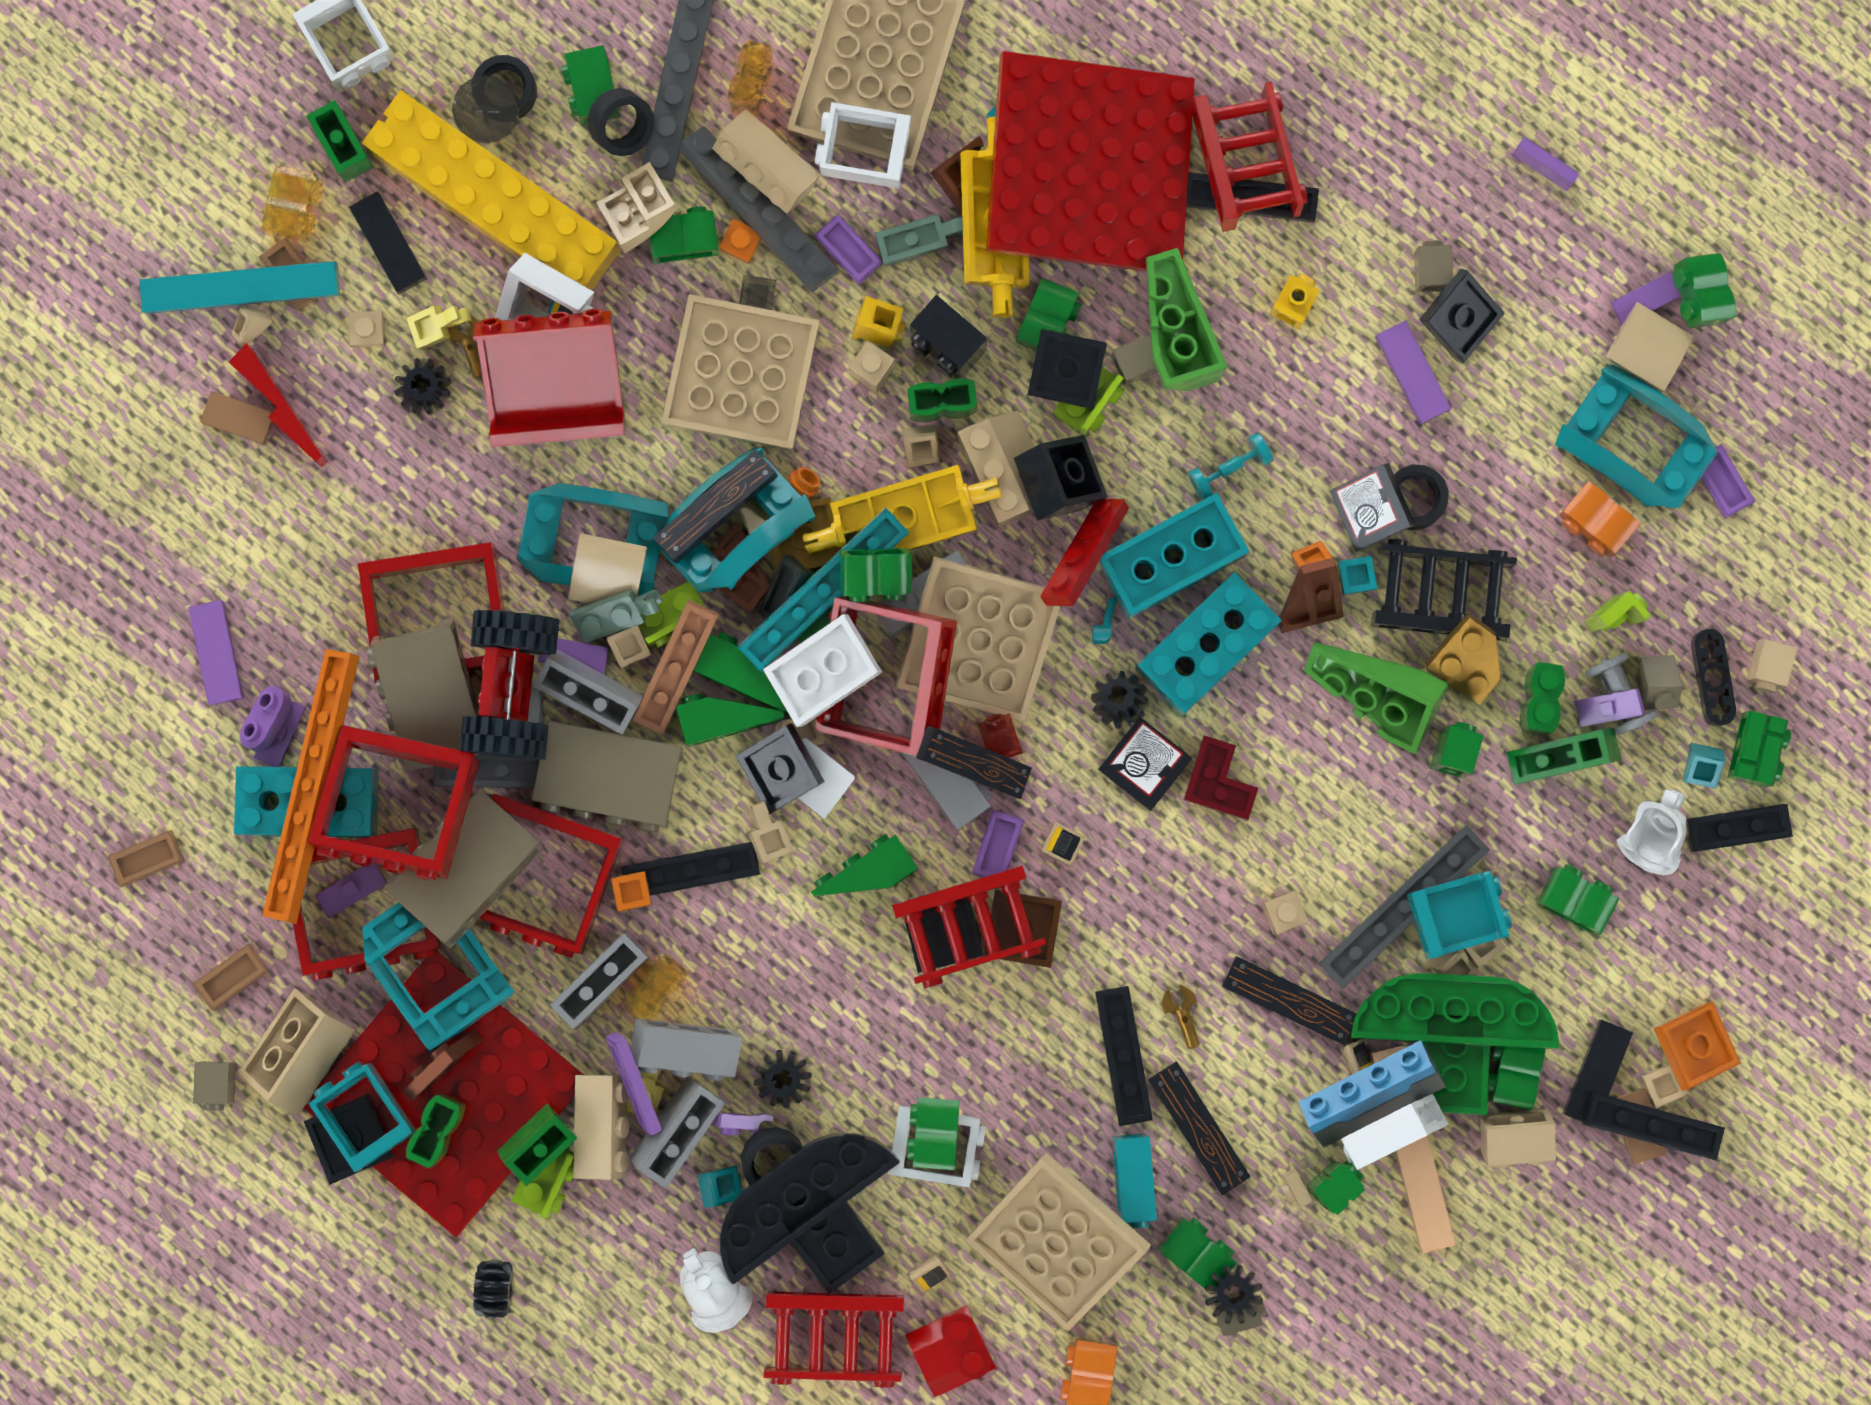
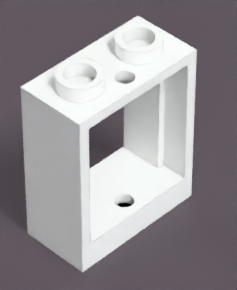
M316 0L293 13L295 20L337 90L354 87L361 81L360 77L371 71L373 73L382 71L389 66L390 60L395 58L362 0ZM356 7L380 49L336 72L313 30Z
M831 102L830 113H823L821 132H826L824 145L818 144L815 156V164L820 165L821 176L900 189L911 128V116ZM839 121L895 130L887 173L831 164Z
M524 253L508 271L495 318L502 321L513 320L521 315H532L535 318L549 316L548 313L524 300L528 286L573 311L572 314H580L588 309H594V307L590 306L594 292Z
M1431 1094L1342 1138L1344 1153L1349 1162L1353 1163L1358 1170L1449 1124L1434 1095Z
M899 1105L892 1152L900 1159V1163L889 1170L888 1175L970 1187L971 1180H978L981 1160L974 1159L976 1146L983 1147L986 1126L980 1125V1118L959 1115L958 1124L970 1126L962 1176L904 1167V1160L910 1129L911 1107Z

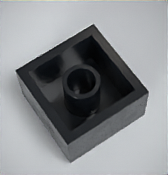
M938 295L933 297L910 324V338L913 341L911 346L922 356L926 357L930 354L938 362L936 367L950 379L953 376L963 378L987 351L988 338Z
M1085 435L1041 443L1014 457L1019 476L1022 479L1037 521L1081 511L1108 497Z

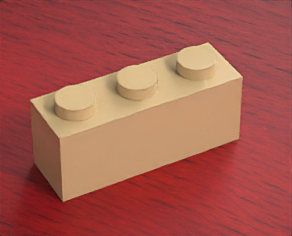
M747 109L741 112L721 131L712 147L724 161L728 162L749 183L759 189L774 205L778 206L786 214L811 192L821 176L819 172Z
M575 1075L574 1133L577 1139L574 1141L573 1179L614 1180L625 1178V1172L629 1166V1156L626 1152V1137L630 1128L629 1120L626 1117L629 1097L620 1075Z

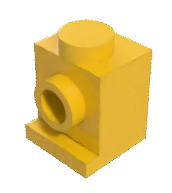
M1299 273L1297 277L1290 275L1270 315L1299 330L1320 289L1315 287L1316 281L1302 273ZM1297 291L1304 296V300L1300 302L1295 301L1292 298V293Z
M865 296L856 318L851 339L857 341L860 338L890 348L894 340L900 342L906 323L900 320L904 308Z

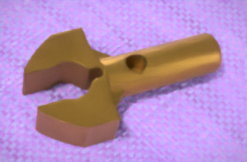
M471 316L472 320L468 322L470 324L468 337L459 332V326L449 327L448 331L452 344L458 342L463 345L472 376L481 377L482 371L478 347L473 339L475 323H479V321Z
M1179 985L1180 991L1184 996L1181 1004L1182 1008L1180 1009L1178 1005L1173 1004L1169 989H1166L1161 1002L1164 1014L1170 1012L1177 1017L1187 1048H1197L1200 1042L1189 1013L1192 1004L1197 1003L1195 994L1187 987Z

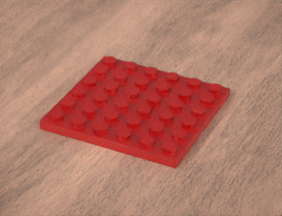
M1003 51L1000 54L986 251L1147 272L1146 259L1149 256L1178 248L1183 259L1195 78Z
M433 949L434 956L425 958L403 984L424 1014L472 980L436 949ZM390 999L320 1082L316 1090L330 1081L333 1085H336L345 1079L342 1073L358 1062L362 1066L372 1063L416 1130L422 1126L423 1111L434 1096L444 1093L465 1104L463 1120L459 1127L450 1134V1144L447 1153L437 1165L426 1168L406 1158V1149L411 1138L410 1136L392 1149L395 1157L373 1166L375 1170L457 1238L512 1173L501 1160L497 1150L547 1103L560 1115L575 1097V1075L585 1074L509 1010L499 1005L446 1043L450 1047L473 1030H476L484 1039L477 1047L464 1054L460 1058V1062L429 1090L411 1101L403 1092L412 1082L409 1076L422 1064L425 1063L429 1066L433 1062L430 1058L433 1052L430 1053L392 999ZM367 1077L327 1104L331 1110L369 1094L385 1134L399 1125ZM312 1094L309 1103L316 1098L314 1094ZM309 1104L304 1106L308 1113L313 1117L316 1116Z

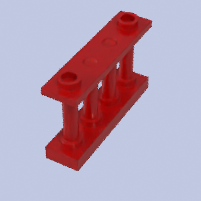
M1272 81L1265 83L1262 99L1216 108L1215 105L1210 106L1207 95L1194 97L1192 117L1222 232L1235 230L1239 217H1242V213L1290 203L1293 218L1299 217L1304 204L1307 203V193L1304 184H1299L1280 114L1283 111L1282 98L1279 92H1274ZM1266 112L1270 127L1268 130L1229 138L1217 135L1215 125H1218V121ZM1274 142L1278 160L1235 169L1225 165L1223 156L1228 151ZM1282 173L1286 187L1285 191L1241 200L1239 197L1233 196L1231 186H1234V182Z
M1023 865L892 905L895 918L902 917L904 923L908 922L923 975L914 977L915 984L922 983L925 989L942 984V976L1017 953L1021 954L1022 959L1041 953L1040 946L1046 945V940L1042 938L1034 941L1019 892V888H1022L1020 881L1027 879ZM1001 888L1002 894L1006 893L1021 945L1003 951L1001 950L986 898H989L987 891ZM967 897L969 903L974 905L989 954L970 961L953 908H956L955 901ZM934 907L936 912L941 914L956 965L937 971L921 922V918L924 917L922 911Z
M767 1292L766 1308H773V1314H777L775 1367H765L763 1378H771V1384L788 1385L792 1384V1379L874 1381V1387L891 1388L895 1386V1382H901L902 1371H892L893 1318L897 1317V1312L904 1311V1295ZM794 1309H808L807 1315H811L809 1368H789L790 1315L794 1314ZM828 1310H842V1316H845L844 1369H823L824 1319L828 1315ZM862 1311H876V1317H879L878 1370H857L859 1317H862Z

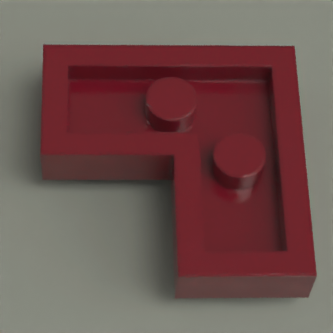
M1204 735L1183 800L1248 821L1258 787L1226 778L1236 745Z

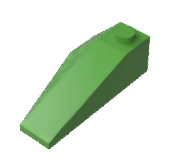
M1178 248L1147 257L1146 269L1152 358L1165 389L1191 391L1219 382L1228 366Z
M1318 642L1312 645L1304 669L1309 676L1334 697L1343 696L1356 707L1353 710L1356 716L1361 719L1366 715L1380 728L1376 733L1382 738L1415 755L1441 707L1449 683L1413 667Z

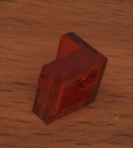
M1010 713L1005 715L994 714L987 717L983 722L978 723L986 749L1008 758L1023 753Z

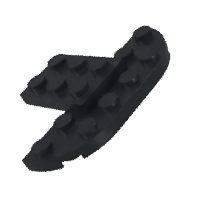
M846 1132L819 1137L794 1152L744 1189L732 1202L725 1215L720 1235V1253L724 1269L731 1282L735 1284L791 1243L829 1294L834 1292L885 1254L884 1249L847 1201L898 1165L900 1159L881 1142L865 1135Z

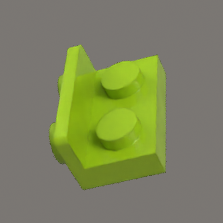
M1102 367L1093 409L1059 402L1052 415L1081 435L1086 436L1090 430L1096 433L1106 418L1102 414L1108 403L1115 405L1125 391L1121 386L1124 377L1120 374L1116 376Z
M689 582L662 594L663 602L657 604L660 608L659 612L646 615L645 622L638 625L649 647L656 645L658 649L667 646L688 599L704 606L696 589Z
M1627 591L1610 598L1584 623L1592 632L1602 629L1606 632L1611 628H1617L1624 621H1627L1630 625L1645 622L1651 617V614L1647 611L1649 608L1647 602L1638 593L1632 594L1631 591Z
M567 1149L563 1151L527 1186L520 1180L511 1202L540 1214V1217L548 1219L551 1213L557 1215L565 1199V1195L560 1194L566 1181L569 1183L573 1181L574 1152Z

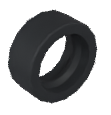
M495 55L484 60L476 69L472 79V94L480 110L490 119L499 122H514L525 117L533 108L537 98V84L529 67L520 59L510 55ZM500 70L515 72L524 83V92L521 99L510 107L493 105L485 94V85L488 78Z
M623 88L611 89L600 95L592 104L587 117L588 131L592 139L610 154L617 156L632 155L642 149L651 138L654 129V114L649 104L631 90ZM624 105H632L636 110V120L628 134L619 139L612 140L607 137L605 127L613 111Z
M1412 464L1400 468L1394 474L1398 485L1411 478H1420L1427 481L1435 493V503L1432 510L1426 515L1413 517L1416 525L1406 530L1427 528L1444 514L1448 505L1449 490L1444 478L1436 470L1426 465Z
M779 1127L764 1128L754 1133L745 1143L741 1154L743 1175L748 1184L751 1185L761 1177L754 1168L756 1153L761 1148L769 1144H782L789 1148L793 1154L803 1147L799 1138L789 1130Z

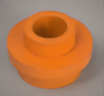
M800 467L798 470L792 471L788 476L789 484L800 496L806 494L807 498H814L817 495L820 479L811 469Z

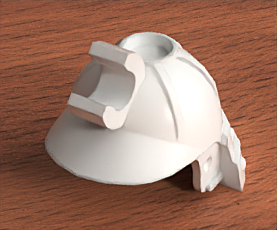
M1666 790L1661 803L1644 801L1638 806L1633 825L1627 834L1622 835L1616 840L1621 852L1631 862L1647 872L1663 876L1673 874L1677 870L1681 861L1679 857L1682 851L1680 849L1685 841L1687 832V819L1679 810L1684 802L1685 794L1675 790Z
M692 1248L682 1254L685 1264L680 1271V1285L689 1306L693 1310L691 1312L692 1323L698 1329L710 1333L733 1328L750 1309L753 1298L752 1288L743 1286L738 1282L735 1284L731 1282L724 1269L721 1256L718 1253L706 1251L698 1254L697 1250Z

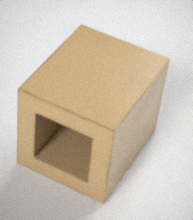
M867 340L849 365V375L877 393L895 368V359Z
M1767 639L1756 642L1747 681L1756 683V689L1769 693H1776V689L1780 690L1788 687L1797 647Z
M1296 890L1261 903L1273 935H1278L1309 922Z

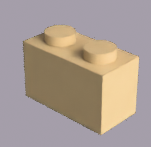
M1548 1109L1488 1114V1116H1480L1481 1152L1488 1167L1493 1166L1503 1169L1514 1164L1526 1163L1538 1166L1545 1162L1556 1161L1555 1122Z

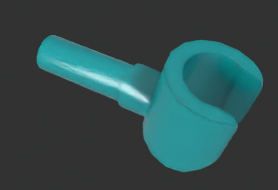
M1114 598L1108 599L1103 625L1092 626L1093 644H1107L1110 641L1112 616L1117 601Z

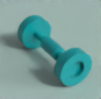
M1258 432L1248 437L1252 451L1241 457L1236 455L1224 462L1211 475L1204 477L1197 467L1187 472L1191 484L1202 500L1213 495L1208 483L1220 476L1225 478L1244 467L1243 463L1256 456L1263 466L1274 461L1268 445Z

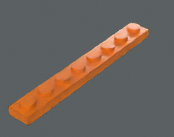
M325 649L262 916L297 923L314 848L308 841L340 729L344 725L360 657L358 655Z

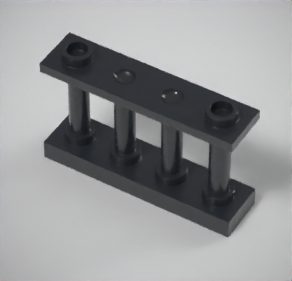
M1388 539L1387 544L1382 543L1378 547V554L1390 556L1385 605L1381 606V610H1375L1372 613L1371 627L1449 635L1467 615L1465 614L1469 568L1470 564L1490 566L1485 616L1481 617V622L1495 631L1497 641H1505L1510 638L1511 625L1501 624L1502 618H1499L1503 568L1511 569L1517 565V558L1508 557L1507 551L1488 550L1487 555L1408 546V541L1401 539ZM1403 557L1423 559L1418 609L1414 610V614L1401 613V607H1398ZM1436 560L1456 563L1452 613H1448V618L1434 616L1435 611L1432 610Z

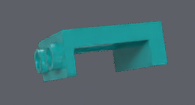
M1490 870L1407 893L1426 959L1444 956V954L1510 936L1508 929L1512 928L1510 915L1506 908H1501L1498 896L1502 895L1501 885L1497 876L1491 875Z

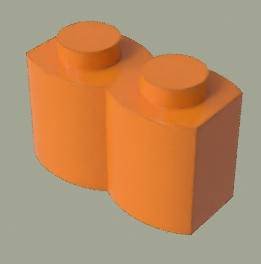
M1589 481L1559 514L1564 520L1562 522L1564 528L1573 535L1577 536L1580 533L1590 541L1588 543L1589 548L1601 557L1605 555L1610 558L1613 557L1641 524L1628 511L1615 503L1606 493Z
M1079 1338L1075 1339L1074 1346L1068 1345L1065 1365L1071 1366L1069 1380L1063 1379L1060 1400L1066 1401L1065 1405H1109L1118 1346Z

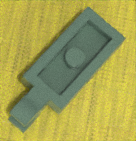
M939 214L875 232L884 266L887 267L947 249L948 243L946 238H955L963 235L962 217L941 223Z
M632 589L572 609L570 618L584 643L644 623L646 615L659 612L660 608L657 604L662 603L663 600L657 589L637 597Z

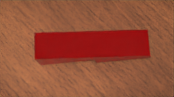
M246 343L229 363L277 407L268 418L316 463L323 467L328 462L255 350Z

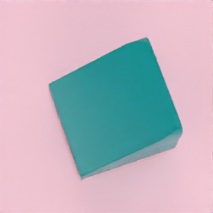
M1690 743L1683 782L1716 789L1726 761L1724 750Z
M737 1165L697 1175L704 1208L733 1202L742 1192Z

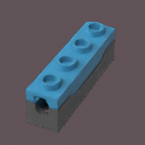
M1420 1040L1299 1101L1309 1129L1324 1148L1446 1086L1435 1061Z

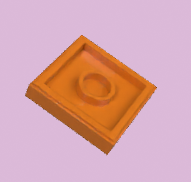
M1713 1001L1704 1003L1653 1028L1681 1091L1689 1090L1741 1064Z

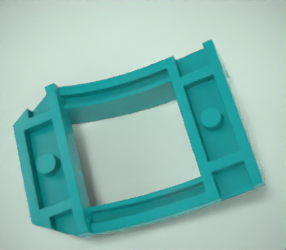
M1610 364L1601 370L1602 375L1567 425H1562L1555 446L1578 457V460L1615 482L1639 500L1646 508L1649 506L1680 508L1718 452L1705 426L1695 417L1650 385L1619 367ZM1630 396L1654 409L1688 434L1654 483L1613 453L1597 444Z
M763 448L750 449L709 477L674 510L665 523V526L669 524L754 450L778 475L773 482L754 497L755 501L766 511L770 518L738 544L721 563L703 543H700L677 564L657 544L661 552L698 593L712 592L713 588L728 587L731 590L745 572L770 550L793 535L796 528L807 521L812 522L815 520V514L806 494L800 496L763 456Z
M558 483L529 494L516 560L536 576L539 581L568 586L571 584L573 567L551 563L563 501L631 513L625 542L647 547L638 596L653 590L655 585L653 581L660 551L653 536L664 528L665 520L668 518V503L614 491Z
M398 902L362 927L364 960L431 1053L497 1006H503L515 991L499 972V969L471 930L468 929L456 944L478 973V976L424 1014L384 958L388 953L426 928Z

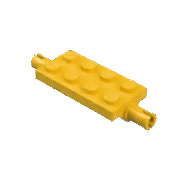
M989 117L986 119L988 147L981 151L965 150L960 153L964 284L989 286V288H992V317L997 318L999 315V318H1009L1014 316L1012 288L1025 289L1030 286L1029 257L986 251L995 117Z
M955 465L831 502L830 506L834 518L831 527L808 534L805 533L803 534V540L807 544L818 541L805 545L809 555L835 546L838 549L843 548L886 507L909 532L894 548L914 550L978 531L972 510L974 505L1003 498L1002 490L997 488L987 491L1000 487L997 477L968 486L964 482L960 465Z

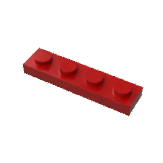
M1103 499L1093 504L1040 596L1046 606H1074L1129 510L1124 499Z

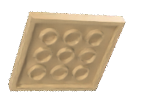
M689 294L661 424L793 451L820 320Z
M933 557L918 612L957 620L945 701L1025 722L1060 610V606H1046L1040 596L1045 587ZM913 624L895 684L899 689L918 693L928 627Z
M1047 1153L1035 1163L965 1240L1067 1331L1117 1283L1151 1246L1150 1243Z

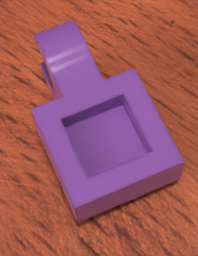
M719 1112L711 1125L720 1127V1134L740 1135L741 1129H744L753 1135L760 1131L759 1125L762 1121H772L773 1117L763 1113L745 1115Z

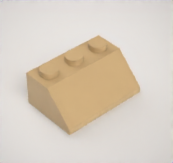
M1019 411L987 418L958 431L957 439L977 483L993 479V477L998 478L1000 487L987 491L1000 488L1003 498L986 502L997 528L1033 514L1034 511L1014 461V457L1034 447Z
M294 988L238 1074L268 1102L298 1116L304 1106L309 1103L312 1094L323 1077L328 1074L331 1065L341 1050L348 1044L355 1030L341 1017Z

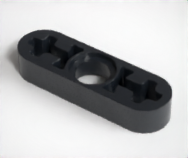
M1705 629L1695 634L1691 641L1701 708L1704 719L1710 725L1723 726L1730 723L1736 715L1725 641L1717 630ZM1705 636H1708L1709 641H1715L1716 647L1711 649L1712 659L1719 657L1720 662H1711L1703 666L1702 660L1709 659L1707 649L1700 647V642L1705 640ZM1709 668L1717 669L1722 675V682L1718 687H1711L1705 681V673ZM1725 690V695H1721L1718 698L1720 706L1727 708V713L1722 715V720H1719L1718 715H1712L1711 709L1717 705L1716 697L1708 698L1707 693H1717Z

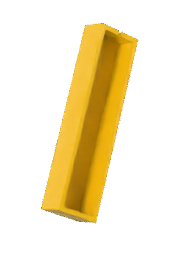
M402 90L398 92L384 111L383 115L387 119L385 123L379 119L361 143L371 156L518 259L526 253L590 290H593L621 251L615 239Z

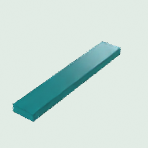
M336 261L139 279L141 308L144 314L340 296L339 269Z
M885 507L737 646L739 650L762 672L764 668L775 660L834 604L835 597L843 596L840 591V551L894 548L909 534L908 530Z

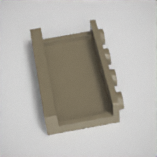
M453 617L440 620L439 625L436 627L381 639L380 635L373 637L370 645L371 648H367V655L371 668L377 667L380 679L376 680L380 699H386L389 711L386 712V721L389 730L395 731L396 736L400 738L459 750L463 716H481L478 715L479 707ZM397 758L399 763H405L407 772L433 766Z
M548 721L546 758L539 762L532 801L540 803V810L559 813L560 807L572 809V816L592 820L593 814L606 816V823L625 826L626 820L639 822L638 829L657 833L659 832V827L668 828V815L678 765L683 754L681 746Z
M479 789L475 794L471 792L448 879L436 877V881L430 879L427 881L416 877L417 872L404 870L403 874L393 873L387 882L389 886L385 890L442 943L451 949L544 848L536 838ZM444 820L435 830L437 835L428 844L424 842L418 846L412 855L434 859Z

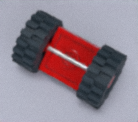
M474 611L471 646L485 649V657L482 661V686L478 697V715L485 717L463 716L460 751L499 757L545 760L549 725L528 722L535 655L530 654H556L559 619L512 611Z

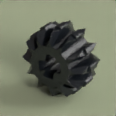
M416 358L413 361L414 369L411 370L407 365L402 366V370L407 375L406 377H395V381L403 386L397 388L394 392L397 397H404L400 404L405 409L412 406V412L415 415H419L424 406L425 412L428 415H432V404L435 403L438 408L443 409L445 405L439 398L441 396L445 398L451 397L452 393L444 387L452 384V380L450 377H442L446 371L442 365L434 368V361L428 359L423 367L421 361ZM425 380L430 385V387L426 386L428 391L425 393H421L416 389V386L421 387L419 382Z
M1120 670L1117 679H1113L1112 675L1107 673L1105 675L1107 683L1096 682L1095 687L1099 692L1091 694V700L1096 704L1093 711L1096 716L1102 715L1101 721L1104 725H1108L1113 721L1115 728L1120 729L1122 722L1126 720L1128 725L1133 727L1134 720L1132 717L1135 715L1139 718H1144L1145 713L1141 707L1149 705L1148 698L1143 696L1147 689L1144 684H1138V677L1134 674L1126 679L1125 672ZM1122 695L1124 702L1117 704L1115 698Z
M777 1050L776 1058L778 1063H774L773 1059L766 1055L763 1059L770 1068L766 1069L763 1066H757L755 1069L758 1073L764 1074L765 1078L754 1080V1085L766 1084L767 1087L759 1093V1097L764 1098L770 1092L773 1094L770 1106L774 1107L779 1096H781L783 1107L788 1108L790 1106L788 1095L791 1094L793 1099L800 1103L802 1097L796 1089L798 1088L804 1092H809L810 1086L800 1083V1079L812 1077L811 1072L799 1073V1069L807 1064L806 1060H801L796 1066L792 1064L796 1057V1052L791 1051L786 1062L784 1061L782 1050ZM785 1069L790 1072L788 1078L792 1077L791 1085L785 1084L782 1088H779L775 1084L778 1080L774 1081L773 1079L774 1074H780Z
M491 1259V1261H482L477 1266L473 1293V1307L477 1316L496 1319L497 1317L504 1318L510 1312L514 1284V1272L510 1262Z
M1227 1265L1223 1266L1224 1279L1213 1272L1211 1279L1218 1287L1206 1285L1204 1289L1207 1293L1216 1294L1215 1297L1205 1300L1206 1306L1219 1305L1212 1313V1316L1217 1318L1222 1311L1227 1312L1225 1324L1231 1323L1233 1314L1237 1315L1239 1324L1245 1323L1243 1310L1250 1316L1255 1317L1257 1311L1249 1303L1261 1305L1263 1302V1298L1252 1295V1293L1262 1290V1284L1249 1285V1282L1255 1277V1273L1252 1271L1247 1274L1245 1279L1240 1277L1243 1271L1241 1265H1237L1235 1276H1231ZM1231 1286L1238 1287V1293L1243 1295V1300L1241 1301L1238 1298L1236 1304L1230 1303L1229 1296L1224 1294V1290L1230 1291Z

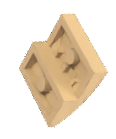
M650 162L622 177L621 180L625 187L596 202L624 253L637 247L653 235L677 209Z
M1636 302L1604 358L1662 393L1678 369L1694 336Z
M580 533L568 599L589 604L632 589L637 597L647 547Z

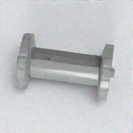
M1626 652L1610 660L1606 657L1601 660L1600 665L1585 671L1588 678L1598 675L1608 694L1633 689L1621 666V663L1629 658ZM1656 710L1646 712L1642 716L1621 719L1623 724L1619 725L1615 732L1619 736L1634 728L1639 730L1643 728L1642 724L1658 717Z

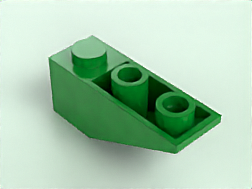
M884 834L870 844L873 850L865 856L861 857L859 853H856L842 863L845 868L835 876L828 872L814 882L816 889L811 891L814 897L890 889L919 869L898 837L894 835L889 838L887 834Z

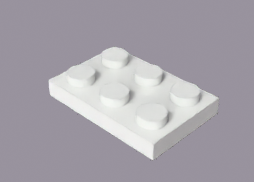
M848 614L841 615L763 669L796 727H803L882 673Z

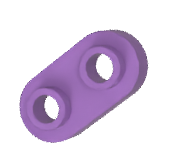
M271 686L260 693L241 728L240 741L244 747L255 752H263L271 746L291 709V697L286 691Z

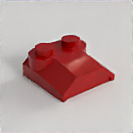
M967 1305L905 1334L912 1353L934 1397L973 1379L981 1378L986 1373L996 1369V1365Z

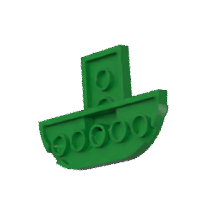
M1412 973L1395 977L1383 983L1382 986L1365 999L1355 1017L1351 1035L1352 1039L1401 1042H1418L1421 1040L1435 1061L1446 1086L1432 1093L1442 1113L1488 1116L1490 1046L1559 1050L1556 1024L1545 1004L1527 987L1509 979L1493 976Z

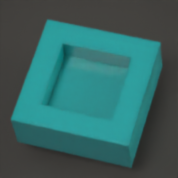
M1372 556L1337 562L1343 596L1378 589Z

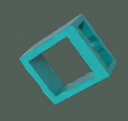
M360 1062L342 1073L345 1079L336 1085H333L330 1081L313 1093L316 1098L308 1103L354 1172L362 1170L409 1138L416 1131L373 1064L369 1063L362 1066ZM367 1077L399 1125L358 1153L327 1104Z
M1146 1133L1112 1136L1118 1216L1133 1229L1150 1227L1149 1221L1157 1220L1150 1136Z

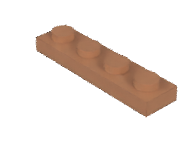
M688 599L634 715L633 722L662 735L664 734L719 613Z

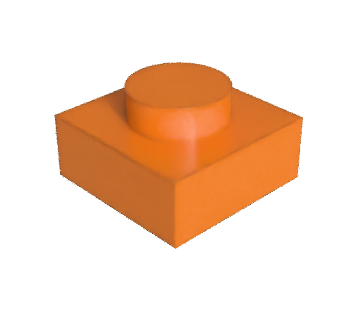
M733 218L719 245V250L749 264L762 239L749 225Z
M1322 540L1291 553L1294 565L1298 571L1302 565L1332 558Z
M645 871L611 878L618 912L652 905Z

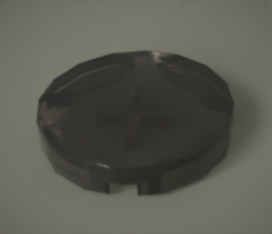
M490 76L471 78L462 84L454 95L452 105L454 122L460 132L473 141L484 144L499 142L509 136L518 124V97L511 86L499 78Z

